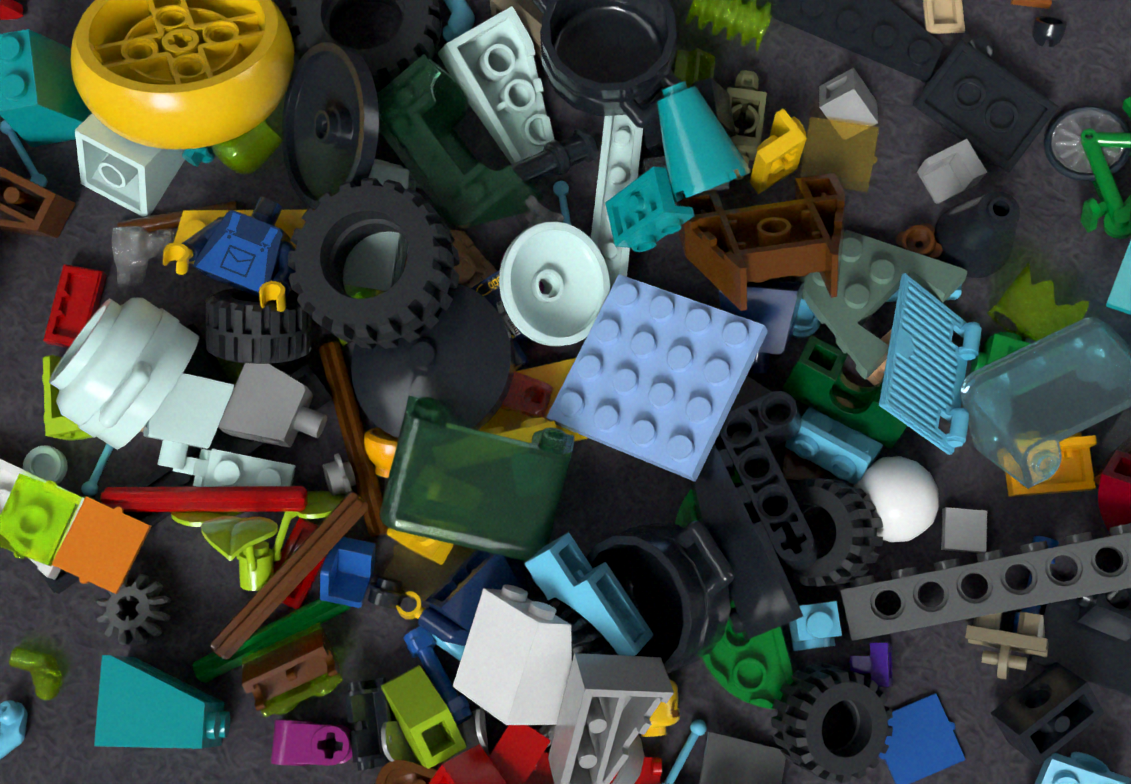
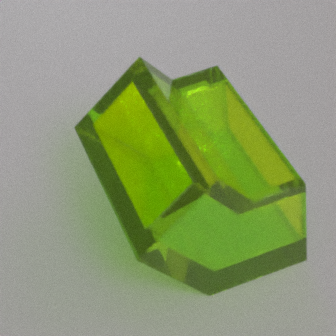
M699 48L692 51L677 50L674 73L681 82H686L687 87L699 80L713 79L716 56Z

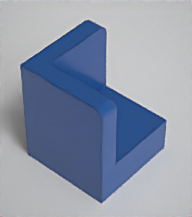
M346 537L340 539L328 552L321 569L320 600L355 608L362 607L375 569V543Z

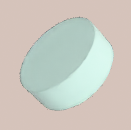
M46 445L32 449L26 455L23 462V470L55 485L63 480L68 468L64 454L58 449Z

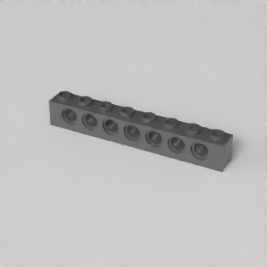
M1131 523L1109 528L1111 534L1109 537L1093 540L1091 532H1085L1064 537L1066 542L1064 546L1048 549L1047 541H1040L1021 545L1022 554L1004 557L1003 550H995L977 554L978 563L961 566L959 558L933 563L935 569L933 572L918 574L917 568L911 567L892 571L893 580L876 583L874 575L856 578L855 581L849 582L851 588L841 590L852 641L1131 588ZM1111 548L1118 553L1120 566L1115 572L1106 573L1098 568L1095 556L1099 549ZM1063 556L1073 561L1076 572L1070 581H1058L1052 576L1050 564L1054 558ZM1014 565L1026 567L1031 573V584L1024 590L1012 589L1006 583V571ZM970 574H979L988 583L987 593L979 599H971L963 593L962 582ZM928 582L938 583L944 590V599L936 607H927L921 602L919 597L921 587ZM888 590L896 592L901 599L899 611L891 616L883 614L877 604L880 594Z

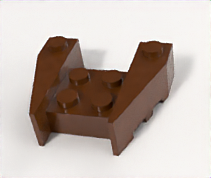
M835 173L795 178V200L724 210L717 190H710L688 198L683 194L684 199L677 202V206L692 207L694 217L682 224V228L679 230V238L686 258L741 311L747 310V282H764L772 278L805 276L809 273L819 272L830 297H837L844 239L845 192Z

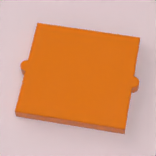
M86 496L51 565L80 577L79 581L82 584L90 582L118 594L151 525L124 514L122 507L113 509Z

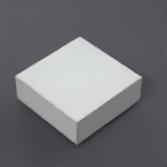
M943 508L941 550L985 553L987 511Z

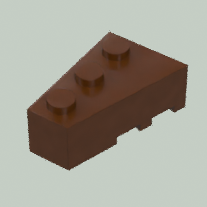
M0 166V231L58 238L76 203Z

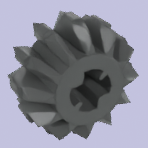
M139 574L135 580L131 575H127L118 594L107 590L111 597L109 599L99 598L97 600L98 605L106 607V612L99 614L96 618L99 623H109L104 634L110 638L118 635L119 644L129 645L133 639L138 645H144L147 643L148 633L153 636L162 634L161 628L155 622L157 620L169 621L171 618L170 614L160 612V607L171 603L170 597L158 596L162 591L163 585L157 581L149 584L148 575ZM131 601L138 603L136 606V611L139 613L137 617L128 616L131 613V609L128 606Z

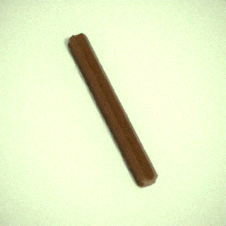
M338 341L325 343L319 347V352L349 463L355 476L357 493L369 504V509L364 514L368 534L371 537L385 535L390 527V522L377 474H375L374 464L368 458L365 451V430L342 346Z
M352 491L336 506L211 641L210 647L219 657L227 660L235 654L369 509L367 501L361 495Z

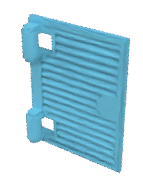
M903 273L898 291L879 406L946 454L952 455L955 447L963 446V443L966 442L969 413L967 409L961 408L967 361L975 359L979 353L982 328L977 322L967 323L906 273ZM953 331L964 338L962 347H958L952 342ZM940 416L951 423L950 433L945 434L938 429Z

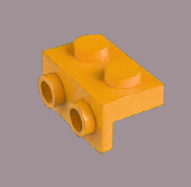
M1068 430L1055 433V439L1041 440L1040 433L1015 436V442L1002 448L1008 496L1017 497L1096 489L1090 447L1097 444L1096 435L1082 436L1081 430Z

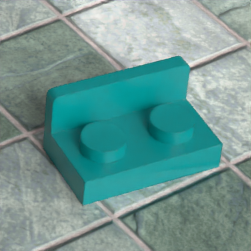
M653 166L605 202L615 247L632 248L635 252H643L654 248L657 241L666 235L678 232L682 228V224L694 217L692 207L675 206L667 169L663 167Z

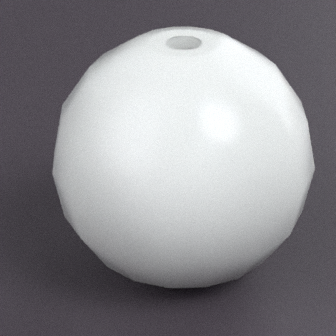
M901 456L883 457L877 460L866 470L862 479L853 487L862 488L867 494L863 500L872 501L876 510L871 512L872 518H881L883 528H877V536L883 537V540L888 542H905L919 536L932 525L939 508L938 487L931 473L918 462Z

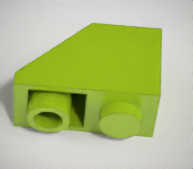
M418 665L381 685L417 763L430 769L467 748L449 708L421 666Z

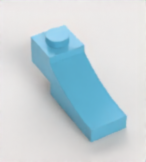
M569 532L544 546L524 563L531 573L534 582L541 588L548 600L555 597L580 613L605 637L618 655H637L654 635L607 563L604 562L592 568Z

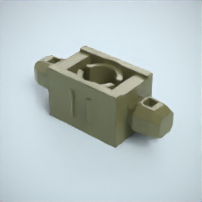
M743 70L737 75L735 87H728L726 92L730 96L733 120H738L740 113H745L744 121L750 126L749 129L744 131L743 136L738 135L739 129L735 127L736 136L731 137L746 163L749 164V160L755 161L757 148L761 144L767 92L758 91L759 79L754 71ZM738 169L734 170L737 176L735 179H743L744 176H740Z

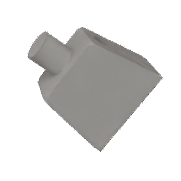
M245 363L218 428L234 437L291 447L298 431L319 438L326 425L327 415L309 408L313 393L302 383L270 364Z

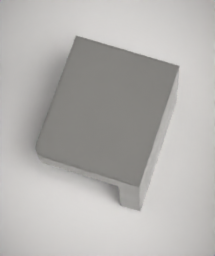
M854 68L819 86V108L843 140L878 123L877 101Z
M965 139L925 159L917 173L934 202L939 204L977 185L987 171L968 139Z

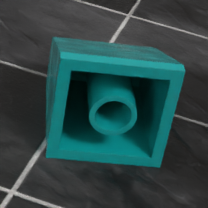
M30 29L0 34V116L30 147L75 140V129L92 112L83 102L73 81L70 60L71 48Z
M102 655L94 746L203 749L221 746L222 738L228 737L230 713L229 711H224L223 701L135 657Z

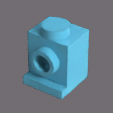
M837 601L799 606L804 617L789 622L793 651L835 646L834 637L842 636Z

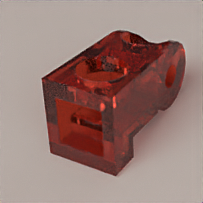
M514 371L511 387L500 409L509 412L511 410L530 418H544L554 388L545 382Z

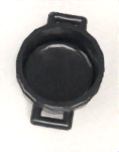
M532 0L543 14L540 30L542 65L557 95L574 109L596 116L627 115L638 128H644L659 118L657 101L663 99L664 95H661L649 105L647 104L663 87L668 88L681 83V80L671 70L677 51L675 12L668 0Z
M694 520L685 528L677 524L662 523L629 528L596 544L586 557L592 568L604 562L607 563L654 634L635 656L661 657L666 672L670 673L692 664L702 656L709 654L724 636L730 614L728 584L734 579V571L701 521ZM614 648L609 651L611 655H618Z

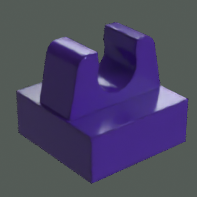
M870 643V656H850V671L858 674H871V680L878 687H893L892 644Z

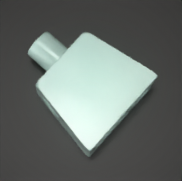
M182 373L171 392L143 429L145 437L163 440L157 465L183 470L188 446L209 448L232 394L234 384Z

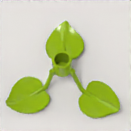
M308 491V504L305 510L302 512H285L279 531L277 523L268 518L236 517L244 512H171V518L185 526L201 527L204 538L229 561L237 557L239 560L240 587L248 591H258L274 574V561L281 560V548L290 521L296 516L304 519L327 517L345 496L342 494L332 496L329 491ZM278 532L274 547L270 549L269 543L264 540Z

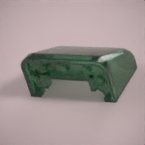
M425 54L377 93L380 133L449 223L461 228H467L521 215L531 210L545 198L533 182L529 184L521 179L511 166L508 165L502 171H494L477 161L453 129L467 113L469 107L468 98L456 80Z
M409 395L379 516L383 524L400 532L528 561L539 550L549 544L574 448V436L568 435L560 429L550 427L535 432L531 442L528 443L447 423L448 412L438 400L431 397L418 398Z

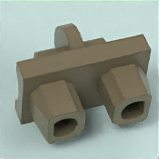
M1003 612L975 617L973 626L967 625L965 638L971 644L1000 649V653L983 650L982 663L998 665L997 678L1006 680L1009 668L1026 671L1027 658L1011 655V651L1047 657L1049 643L1048 639L1045 638L1043 615L1020 612L1017 633L1000 631Z

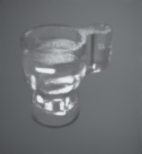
M141 226L113 228L112 247L114 261L117 266V283L119 287L144 286L149 259L156 257L159 261H163L165 246L173 243L175 239L173 229H158L155 233L151 234Z

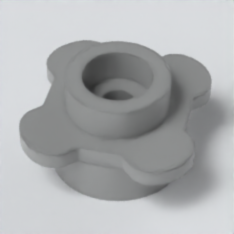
M338 453L334 454L335 461L323 464V471L332 496L343 493L346 497L351 492V486L356 485L351 464L349 461L342 463Z

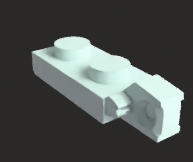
M201 449L199 459L186 456L183 470L173 468V471L195 475L193 486L197 487L292 486L296 466L216 449L211 451Z

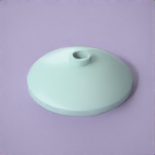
M545 222L537 224L516 236L507 248L501 263L499 285L502 302L511 321L525 336L535 342L548 346L571 345L588 337L610 292V279L606 262L599 248L590 237L580 229L566 223ZM539 281L544 285L543 294L539 289Z

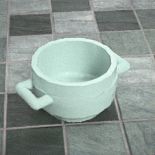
M109 298L80 331L61 358L49 380L50 384L60 390L56 400L60 413L76 423L78 428L94 438L98 437L117 450L120 449L140 432L171 392L187 367L196 349L199 336L180 324L179 320L162 308L158 309L144 298H131L122 305Z

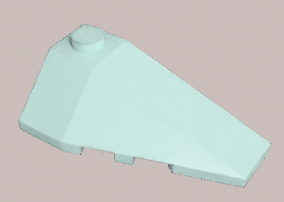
M513 6L446 43L438 52L456 86L511 164L543 151L546 143L554 140L550 118L546 114L542 96L544 91L541 78H538L534 60L535 50L533 41Z

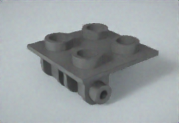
M708 732L699 784H782L786 757L781 753L782 749Z

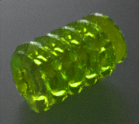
M693 0L686 24H690L698 16V29L703 30L712 22V34L717 36L726 27V38L728 41H732L738 33H741V46L746 47L754 38L756 39L755 50L758 52L772 18L771 2L767 1L758 10L756 9L757 0H748L746 4H742V0Z

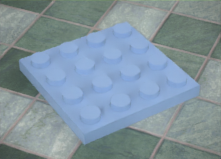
M619 274L546 418L550 422L555 421L556 425L696 482L768 331L763 324Z

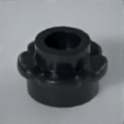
M378 576L377 582H370L368 585L370 592L367 600L382 607L397 609L396 605L400 607L402 599L408 596L405 594L406 591L401 590L403 582L390 577Z

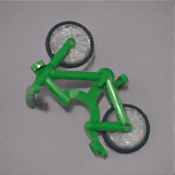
M1131 97L1124 100L1122 108L1131 119ZM1082 106L1065 111L1052 122L1046 132L1044 149L1047 159L1056 171L1062 175L1078 181L1093 182L1101 203L1098 204L1094 198L1084 201L1081 223L1087 233L1095 230L1098 218L1105 215L1103 227L1109 236L1116 239H1124L1131 236V195L1123 202L1112 176L1131 156V133L1127 124L1119 115L1098 106Z

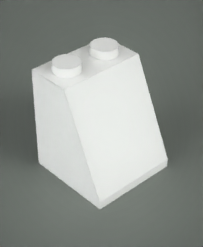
M503 585L502 590L483 588L453 687L505 725H556L572 665L571 624L556 616V609L554 607L528 599V592L524 589L512 585Z

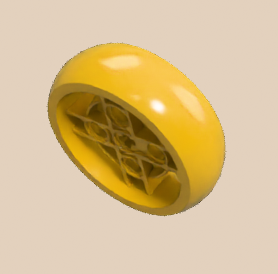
M95 0L86 9L75 29L70 60L73 81L83 102L108 129L127 140L149 147L194 149L216 145L237 138L258 126L272 114L283 99L292 77L294 42L287 21L273 0Z

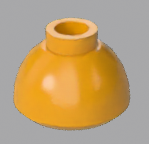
M372 428L364 434L365 451L368 458L375 465V474L386 478L399 477L400 470L409 466L415 460L421 448V445L399 440L381 428Z

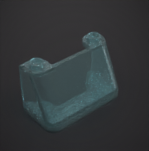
M1088 317L972 372L963 381L960 393L963 407L969 413L968 425L975 449L1028 489L1047 480L1055 474L1062 461L1060 441L1131 407V347L1109 324L1098 318Z

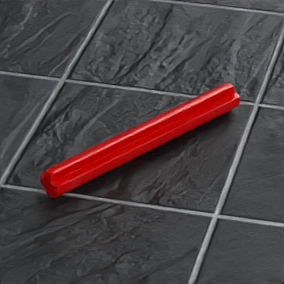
M303 486L108 487L101 493L100 500L101 503L113 509L122 507L124 512H302L308 504L307 489Z

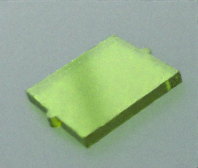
M19 473L0 515V547L14 552L15 558L24 559L27 557L52 567L51 564L63 543L83 497L57 488V484L51 480L44 483Z

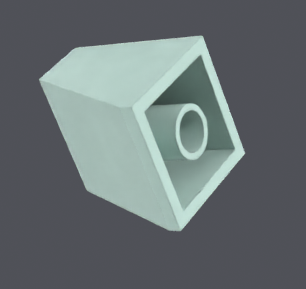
M93 113L75 129L81 184L142 217L150 216L185 159L182 157V153L185 149H161L132 142L108 129Z

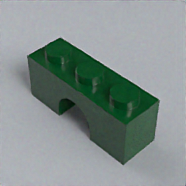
M811 335L793 365L781 391L891 449L907 425L879 406L883 378L877 385L872 387H860L851 383L842 372V366L848 354Z

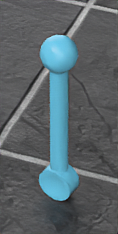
M3 120L0 124V130L3 134L9 136L31 175L30 181L45 188L47 185L46 177L38 173L15 130Z
M558 181L554 184L553 191L559 197L563 223L571 225L566 198L569 186L565 181Z
M107 443L89 481L82 485L81 490L85 496H94L98 492L97 482L114 448Z
M696 719L691 723V733L665 782L659 784H674L696 740L707 730L706 723L703 720Z

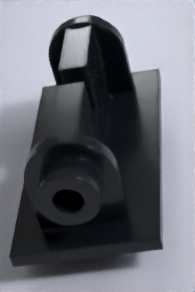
M386 677L347 683L348 692L344 693L348 723L362 722V730L350 732L352 763L357 762L358 771L382 767L391 762L384 754L381 741L382 724L384 722H391L390 705L381 688V685L386 683Z

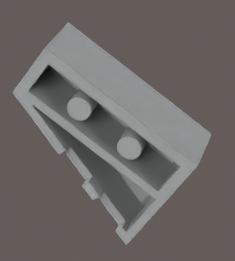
M574 653L548 756L554 784H610L629 757L627 749L639 733L644 735L652 725L649 719L661 702L667 703L674 693L661 657Z

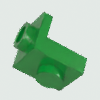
M999 332L998 334H993L983 343L982 351H979L976 358L972 360L970 374L976 376L973 388L989 392L1000 385L1006 357L1022 360L1032 353L1034 345L1022 341L1023 338L1015 333Z

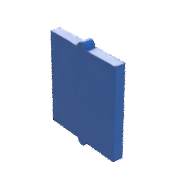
M936 693L892 711L893 718L888 720V725L893 727L892 736H887L885 744L889 745L886 754L880 752L878 756L880 759H885L895 784H911L966 760L953 732L955 724L948 721Z

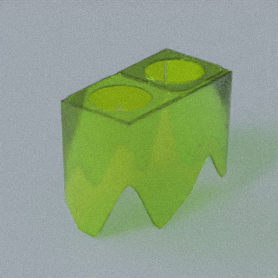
M1029 261L987 314L1006 331L1020 335L1023 338L1022 341L1026 342L1025 339L1029 338L1039 343L1047 351L1049 357H1042L1034 351L1032 353L1044 363H1048L1057 357L1088 323L1086 322L1078 330L1088 309L1089 301H1080L1073 306L1070 304L1056 305L1054 283L1051 280L1042 281L1035 285L1031 284ZM998 311L1009 317L1016 325L1017 331L1004 327L995 318L994 312Z

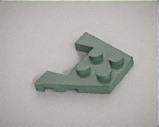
M846 230L843 239L837 297H830L819 272L797 276L795 281L804 282L802 298L821 324L826 323L836 337V344L843 353L850 355L856 363L855 369L866 380L887 359L889 345L863 328L862 325L899 289L901 275L906 273L943 303L965 281L968 271Z

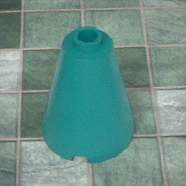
M681 82L662 90L664 98L657 101L666 169L674 202L684 199L682 191L685 197L688 198L737 178L734 171L738 169L740 176L751 173L748 164L696 86L688 88L686 82Z

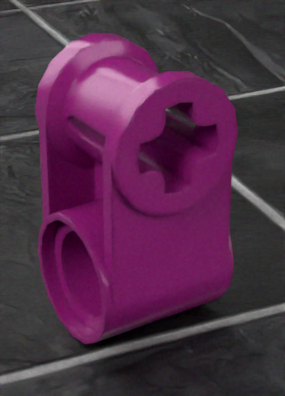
M275 719L271 764L330 766L345 763L353 757L350 732L352 730L342 725ZM335 737L336 741L343 743L342 750L335 751L333 755V750L326 748V741Z

